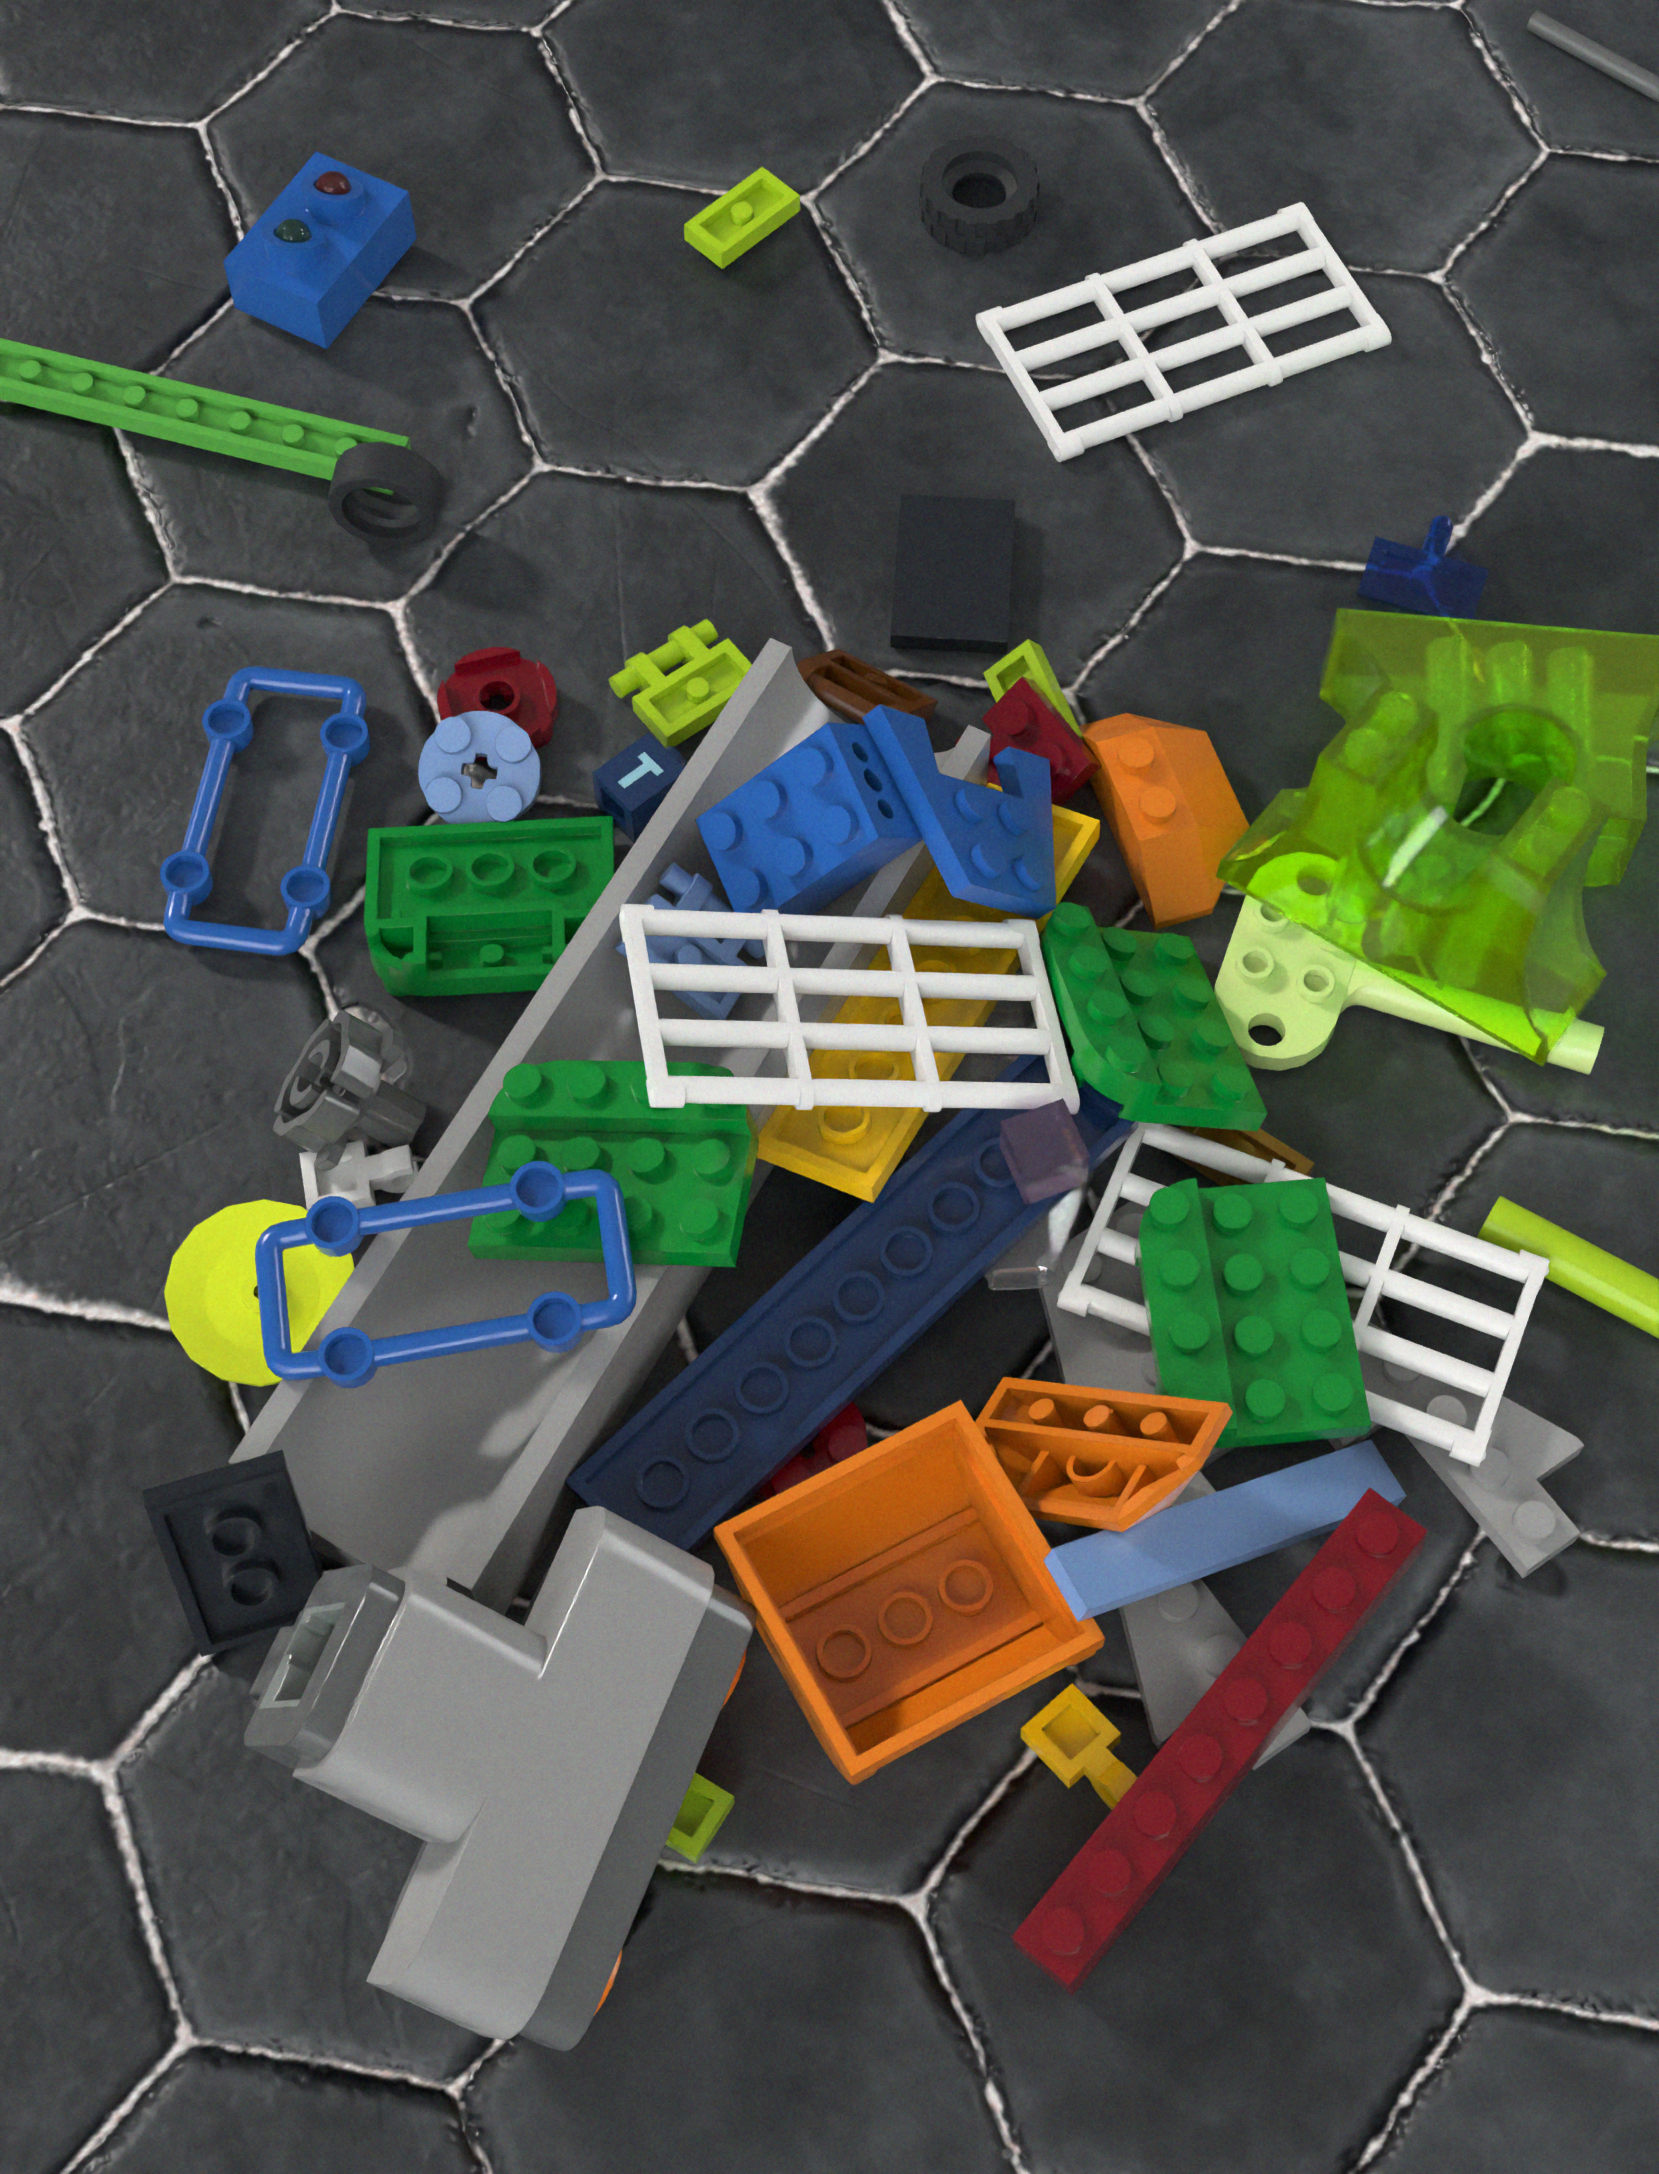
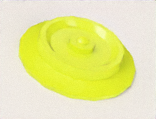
M265 1199L227 1206L196 1225L172 1257L164 1290L170 1329L189 1358L221 1380L262 1387L278 1384L283 1379L276 1376L267 1367L264 1357L255 1248L260 1235L271 1225L283 1221L306 1218L308 1210L301 1206ZM314 1244L289 1248L283 1251L292 1353L302 1350L354 1271L351 1253L341 1257H330L321 1253Z

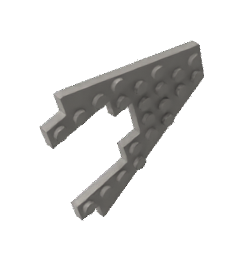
M1133 1201L1128 1202L1113 1212L1107 1228L1137 1238L1140 1223L1147 1207ZM1089 1227L1038 1260L1035 1264L1034 1273L1062 1384L1155 1394L1157 1378L1149 1336L1088 1313L1086 1317H1082L1057 1307L1058 1293L1063 1289L1069 1272L1072 1271L1090 1229ZM1096 1252L1084 1283L1145 1306L1139 1267ZM1350 1311L1351 1319L1355 1320L1357 1315ZM1371 1322L1368 1323V1326L1387 1332ZM1358 1350L1365 1390L1474 1431L1485 1398ZM1504 1396L1501 1397L1490 1429L1492 1432L1485 1449L1486 1457L1481 1461L1479 1467L1449 1457L1450 1451L1404 1434L1522 1578L1574 1543L1581 1532L1539 1483L1579 1455L1584 1444L1578 1437ZM1371 1421L1372 1426L1368 1435L1331 1438L1327 1440L1338 1451L1362 1442L1383 1426ZM1213 1447L1202 1468L1172 1505L1163 1510L1215 1493L1214 1488L1200 1471L1233 1448ZM1201 1578L1119 1607L1152 1742L1158 1750L1165 1745L1248 1640ZM1301 1708L1297 1710L1252 1768L1253 1770L1310 1730L1313 1723Z

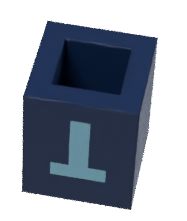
M648 732L592 772L596 806L606 816H613V823L635 844L687 765V762L672 746L664 748Z

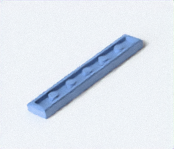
M1370 1439L1160 1511L1124 1532L1105 1530L1055 1547L1043 1561L1076 1620L1080 1622L1335 1530L1369 1487L1394 1506H1397L1406 1497V1494Z

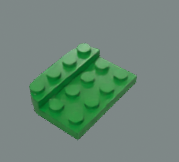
M613 816L368 828L364 927L372 966L383 981L385 990L389 994L398 997L408 995L447 996L538 991L615 874Z
M1071 902L1059 903L1047 922L1040 937L1039 945L1052 996L1074 1049V1054L1069 1064L1077 1089L1084 1086L1087 1081L1104 1096L1122 1104L1123 1106L1118 1113V1117L1130 1121L1258 1131L1268 1114L1190 937L1174 933L1162 934L1124 930L1118 927H1097L1088 906H1079Z
M555 1060L535 1066L528 1063L519 1064L512 1067L505 1074L503 1088L496 1095L488 1112V1117L495 1128V1133L481 1187L510 1183L514 1173L521 1166L533 1161L548 1162L554 1165L561 1174L586 1169H600L611 1174L619 1182L622 1189L633 1264L736 1266L759 1144L758 1129L748 1104L685 1103L683 1108L651 1107L646 1086L647 1076L644 1061ZM666 1062L668 1076L735 1077L729 1069L721 1066L715 1067L700 1062ZM594 1196L569 1200L564 1210L557 1217L546 1222L531 1221L524 1218L518 1210L476 1216L473 1219L467 1243L475 1259L605 1263L597 1203Z
M1325 1177L1198 1189L1197 1179L1192 1178L1179 1181L1154 1192L1140 1223L1134 1261L1135 1266H1139L1153 1352L1157 1378L1154 1390L1155 1395L1228 1403L1233 1413L1214 1445L1217 1448H1236L1368 1435L1372 1425Z

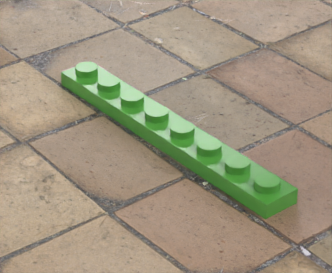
M0 338V399L331 481L336 461L345 450L361 443L384 442L412 450L409 437ZM377 487L363 488L388 495H393L394 493L392 490Z

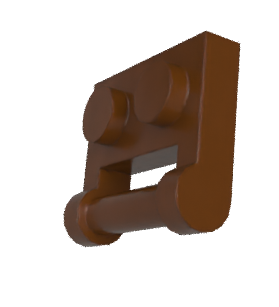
M838 648L803 659L796 664L807 686L825 706L859 724L865 725L862 717L879 704L924 718L925 723H928L938 703V700Z

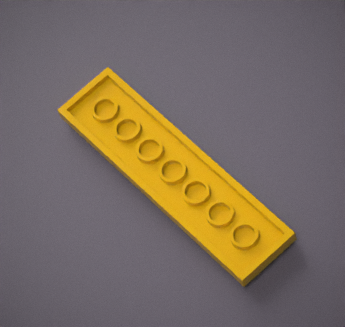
M988 783L986 786L987 788L1003 792L1000 786ZM1052 804L1057 906L1100 838V820ZM935 864L902 914L903 919L1002 923L1004 919L1034 920L1038 935H1040L1054 910L1037 920L952 897ZM886 944L881 946L866 970L892 971ZM909 945L915 972L1015 975L1021 965L1017 949ZM849 996L832 1021V1023L904 1025L898 997ZM921 998L927 1026L983 1027L999 1001ZM814 1049L808 1058L812 1079L916 1081L910 1052ZM933 1052L939 1081H949L966 1053ZM777 1105L759 1133L756 1157L874 1203L930 1112H924L922 1107L814 1105L812 1110H796L794 1105Z

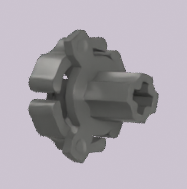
M344 1010L339 1011L333 1021L325 1019L306 1042L300 1057L282 1085L274 1108V1112L279 1114L274 1123L273 1131L312 1153H317L314 1166L325 1172L339 1164L346 1148L348 1134L353 1128L391 1148L409 1145L419 1126L424 1121L426 1104L381 1079L383 1073L396 1062L403 1052L404 1034L392 1029L383 1037L382 1032Z

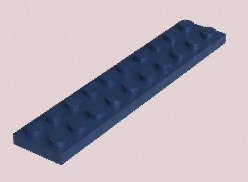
M1021 1054L992 1082L1050 1083L1044 1055ZM1067 1054L1068 1060L1070 1062L1072 1057ZM1087 1081L1084 1086L1078 1088L1080 1106L1077 1114H1046L1043 1109L963 1108L888 1179L874 1203L865 1200L568 1477L565 1480L568 1489L587 1508L593 1506L603 1507L692 1555L714 1534V1527L732 1517L1138 1128L1139 1122L1118 1117V1113L1123 1105L1104 1096Z

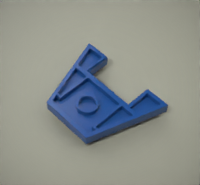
M880 704L862 717L952 897L1037 920L1056 908L1050 759L1008 746L994 756L993 759L1003 791L1000 792L939 773L924 718Z

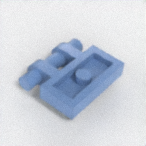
M675 862L666 868L658 881L676 896L673 906L658 894L647 898L643 904L653 905L654 909L734 912L729 905L711 892L713 885L699 873L691 876ZM645 936L649 963L748 966L736 956L741 948L756 960L765 954L763 941L756 939L718 938L715 940L714 938ZM621 937L614 948L627 958L625 942H623ZM670 991L705 1020H725L741 993Z

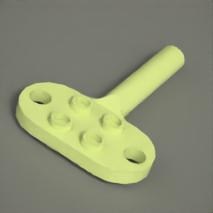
M1301 848L1279 853L1262 864L1250 882L1214 987L1215 996L1245 1063L1255 1068L1277 1071L1303 1066L1323 1052L1333 1035L1341 1012L1347 1007L1361 1005L1577 1072L1590 1074L1600 1048L1604 1027L1372 956L1366 949L1364 942L1370 920L1372 898L1364 878L1349 862L1327 851ZM1310 873L1321 874L1331 882L1332 888L1322 892L1312 891L1304 886L1300 878ZM1267 1025L1278 1031L1282 1041L1276 1045L1263 1046L1256 1043L1250 1037L1248 1031L1254 1026Z

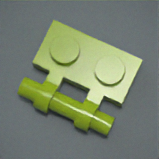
M704 619L690 629L685 625L668 635L667 643L648 655L640 652L625 661V669L609 678V684L619 698L625 697L637 688L642 691L632 697L633 712L665 748L668 746L675 747L715 722L752 666L729 638L711 649L706 647L718 639L717 631L708 619ZM679 662L685 664L667 676L663 674V672Z

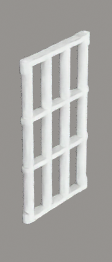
M1303 202L1279 209L1275 215L1200 241L1196 239L1183 243V247L1099 275L1094 273L1088 275L1084 281L1003 309L1001 306L976 314V324L986 343L992 348L1058 462L1084 454V449L1166 420L1169 422L1180 420L1185 413L1266 384L1270 387L1283 382V378L1362 350L1367 353L1391 344L1392 340L1388 327L1380 315L1375 312ZM1296 230L1309 248V250L1226 279H1222L1211 262L1213 259ZM1190 267L1193 268L1203 284V287L1126 314L1122 312L1112 294ZM1319 269H1323L1335 287L1334 289L1251 318L1246 316L1236 298ZM1092 301L1095 302L1106 320L1017 352L1014 351L1003 333ZM1213 306L1218 307L1229 326L1152 353H1148L1136 334ZM1346 307L1350 309L1361 326L1355 330L1276 358L1272 356L1261 337ZM1116 340L1119 341L1130 359L1121 364L1041 392L1038 391L1027 373L1033 369ZM1239 345L1243 346L1254 363L1253 366L1177 393H1173L1161 374L1162 372ZM1140 380L1144 381L1155 401L1063 433L1051 413L1052 411Z
M643 904L621 905L619 914L622 940L625 942L647 1076L646 1086L651 1107L683 1108L685 1103L794 1105L796 1110H812L813 1106L922 1107L924 1112H940L941 1108L1043 1109L1046 1114L1078 1113L1080 1106L1079 1093L1075 1078L1072 1076L1034 920L1004 919L1002 923L903 919L899 914H887L885 918L779 914L777 910L763 909L761 913L661 910L654 909L653 905ZM645 936L762 940L767 967L649 963ZM784 941L886 944L892 971L790 968ZM909 945L1017 949L1024 975L915 972ZM654 990L773 994L778 1022L659 1019ZM795 994L898 997L904 1025L800 1022ZM921 998L1030 1001L1037 1029L927 1026ZM663 1046L783 1049L789 1078L668 1076ZM806 1049L910 1052L916 1081L812 1079ZM933 1052L1044 1055L1050 1083L939 1081Z
M1139 1122L1138 1128L1126 1140L1072 1271L1069 1272L1063 1289L1058 1293L1057 1307L1082 1317H1086L1088 1313L1150 1337L1145 1306L1084 1283L1096 1252L1135 1266L1134 1254L1137 1238L1107 1228L1119 1197L1147 1207L1153 1193L1167 1187L1130 1173L1142 1143L1253 1184L1312 1179V1177L1285 1168L1286 1163L1273 1158L1271 1163L1168 1124ZM1326 1183L1331 1213L1387 1233L1376 1264L1339 1251L1344 1281L1366 1288L1355 1320H1352L1357 1351L1359 1350L1485 1398L1474 1431L1365 1390L1371 1421L1450 1451L1449 1457L1479 1467L1481 1461L1486 1457L1485 1449L1492 1432L1490 1429L1536 1295L1542 1286L1544 1277L1549 1273L1548 1265L1550 1260L1522 1249L1520 1253L1510 1251L1410 1214V1208L1398 1204L1397 1208H1393ZM1402 1238L1524 1283L1514 1315L1389 1269L1399 1239ZM1379 1294L1505 1340L1494 1372L1368 1326Z

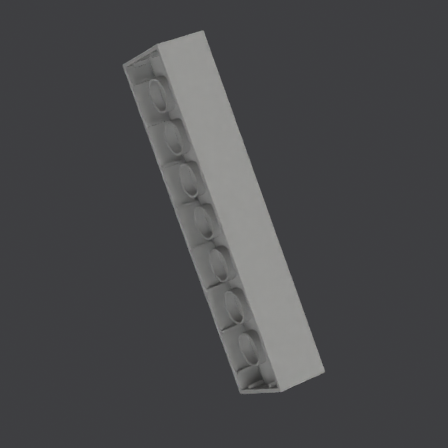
M772 638L768 640L400 1201L481 1188L495 1133V1128L488 1117V1112L496 1095L503 1088L505 1074L512 1067L524 1063L535 1066L555 1060L644 1061L628 960L614 948L622 937L619 920L621 905L644 904L647 898L658 894L673 906L676 896L658 881L666 868L675 862L691 876L699 873L713 885L711 892L733 909L695 819L826 723H846L829 710L807 686L795 664L792 647ZM968 725L954 748L934 753L939 773L986 787L991 734ZM924 840L905 851L814 915L885 918L887 914H899L902 916L935 865ZM784 941L790 968L866 970L883 945ZM741 948L736 955L748 966L767 967L765 954L756 960ZM654 990L659 1019L705 1020L670 991ZM741 993L725 1020L778 1022L773 994ZM795 994L800 1022L832 1023L849 996ZM663 1046L666 1062H700L715 1067L721 1066L729 1069L735 1077L789 1078L783 1049ZM806 1049L807 1058H809L814 1049ZM748 1104L758 1129V1135L777 1105ZM757 1157L746 1212L774 1167V1164ZM474 1217L378 1233L300 1352L319 1349L321 1342L330 1332L342 1327L357 1328L363 1331L370 1340L525 1314L537 1297L553 1291L570 1295L578 1304L606 1300L609 1298L605 1263L475 1259L467 1246ZM633 1264L637 1296L636 1305L631 1315L624 1322L613 1327L586 1331L581 1341L573 1349L563 1353L545 1351L535 1341L510 1344L378 1367L373 1378L365 1385L357 1388H342L335 1385L327 1376L300 1381L282 1379L228 1463L231 1465L283 1449L317 1551L347 1567L370 1563L387 1572L389 1569L408 1566L504 1616L576 1497L568 1489L565 1480L612 1437L713 1267Z

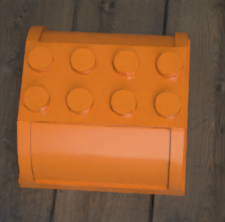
M961 1400L713 1528L714 1538L728 1561L742 1598L750 1602L757 1611L755 1623L757 1631L823 1750L837 1770L852 1785H856L876 1774L877 1769L1066 1666H1075L1086 1660L1104 1645L1105 1637L1093 1617L1080 1622L1076 1620L1043 1561L1052 1549Z

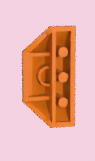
M1129 713L1078 726L1084 738L1082 742L1102 765L1089 780L1153 929H1161L1212 914L1219 900L1220 893L1248 839L1250 826L1207 732Z
M1003 1377L975 1421V1424L1032 1518L1124 1532L1172 1505L1202 1468L1233 1412L1228 1403Z

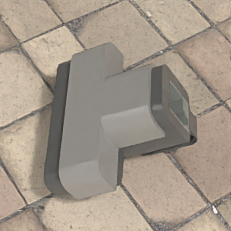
M593 1506L575 1511L553 1563L543 1576L521 1624L408 1566L389 1569L385 1572L367 1563L330 1570L320 1578L314 1586L303 1611H300L295 1624L279 1629L248 1694L257 1701L255 1706L257 1708L245 1731L244 1745L294 1769L293 1777L424 1840L399 1895L388 1925L385 1940L366 1982L484 2037L507 2040L519 2034L547 2048L559 2051L571 2050L581 2040L614 1983L621 1962L623 1944L717 1717L730 1698L746 1660L747 1645L756 1623L757 1611L750 1602L714 1584L715 1575L711 1565L600 1506Z

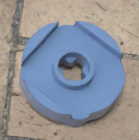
M470 711L442 720L436 726L435 732L426 741L419 760L418 773L421 789L428 805L447 824L517 821L533 807L540 792L542 781L541 762L528 733L511 719L498 713ZM477 757H487L488 766L497 769L496 779H486L483 789L472 788L471 777L463 775L466 765L475 764Z

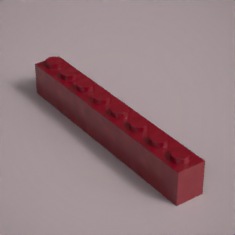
M1369 1487L1011 1936L1018 1951L1070 1995L1073 1996L1419 1557L1423 1551L1428 1530Z

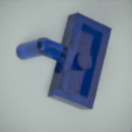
M1439 515L1430 522L1421 550L1375 537L1357 596L1470 629L1489 569L1444 557L1447 546L1451 541L1453 523L1449 517Z

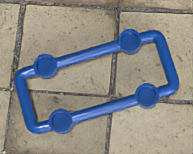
M258 666L246 667L238 670L231 676L223 699L212 703L205 710L202 724L210 743V748L181 851L166 858L160 868V879L168 896L163 925L167 934L176 942L186 945L276 956L289 955L298 951L306 943L313 920L321 918L330 909L333 902V891L325 869L350 769L360 764L371 749L368 727L363 720L367 704V694L363 686L355 679L345 676ZM252 690L343 700L340 713L329 717L320 729V739L328 761L302 863L300 866L288 871L281 881V894L289 912L286 927L283 931L188 920L192 906L202 903L213 888V877L205 856L233 754L244 750L254 735V725L246 706L250 691Z
M533 1161L521 1166L514 1173L510 1183L359 1209L346 1198L329 1196L313 1204L306 1218L283 1221L271 1225L260 1235L255 1248L264 1357L267 1367L276 1376L285 1380L300 1381L327 1376L337 1386L357 1388L371 1380L378 1367L528 1341H535L541 1349L550 1353H563L573 1349L581 1341L586 1331L610 1328L621 1324L631 1315L636 1305L637 1289L623 1192L619 1182L611 1174L600 1169H586L561 1174L554 1165L548 1162ZM592 1196L596 1198L609 1291L608 1299L578 1304L570 1295L553 1291L537 1297L525 1314L370 1340L363 1331L357 1328L342 1327L330 1332L321 1342L319 1349L292 1353L282 1255L285 1249L314 1244L325 1255L341 1257L352 1253L360 1245L365 1235L511 1210H518L524 1218L531 1221L546 1222L557 1217L564 1210L569 1200Z

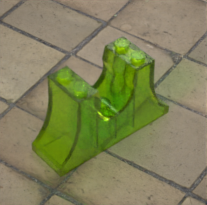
M1337 608L1320 677L1319 698L1331 705L1349 724L1365 752L1370 767L1375 793L1374 864L1393 865L1401 870L1435 869L1463 784L1479 778L1497 777L1525 786L1542 801L1547 809L1551 822V834L1547 847L1557 880L1576 881L1589 887H1599L1606 884L1619 885L1647 821V749L1659 739V635Z
M1382 682L1320 753L1309 786L1297 789H1282L1221 859L1216 877L1543 1067L1596 995L1607 975V972L1598 961L1587 936L1582 910V891L1589 859L1612 807L1553 776L1529 802L1504 835L1482 834L1462 826L1439 806L1427 782V763L1431 754L1438 747L1439 712Z

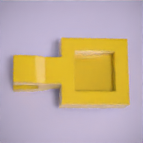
M1073 1683L1021 1728V1739L1068 1788L1085 1775L1091 1781L1100 1798L1111 1810L1114 1809L1138 1778L1110 1752L1120 1743L1121 1732Z

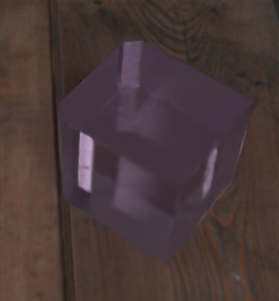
M1064 1098L1001 1121L1000 1149L1025 1204H1032L1077 1187L1087 1181L1089 1153Z

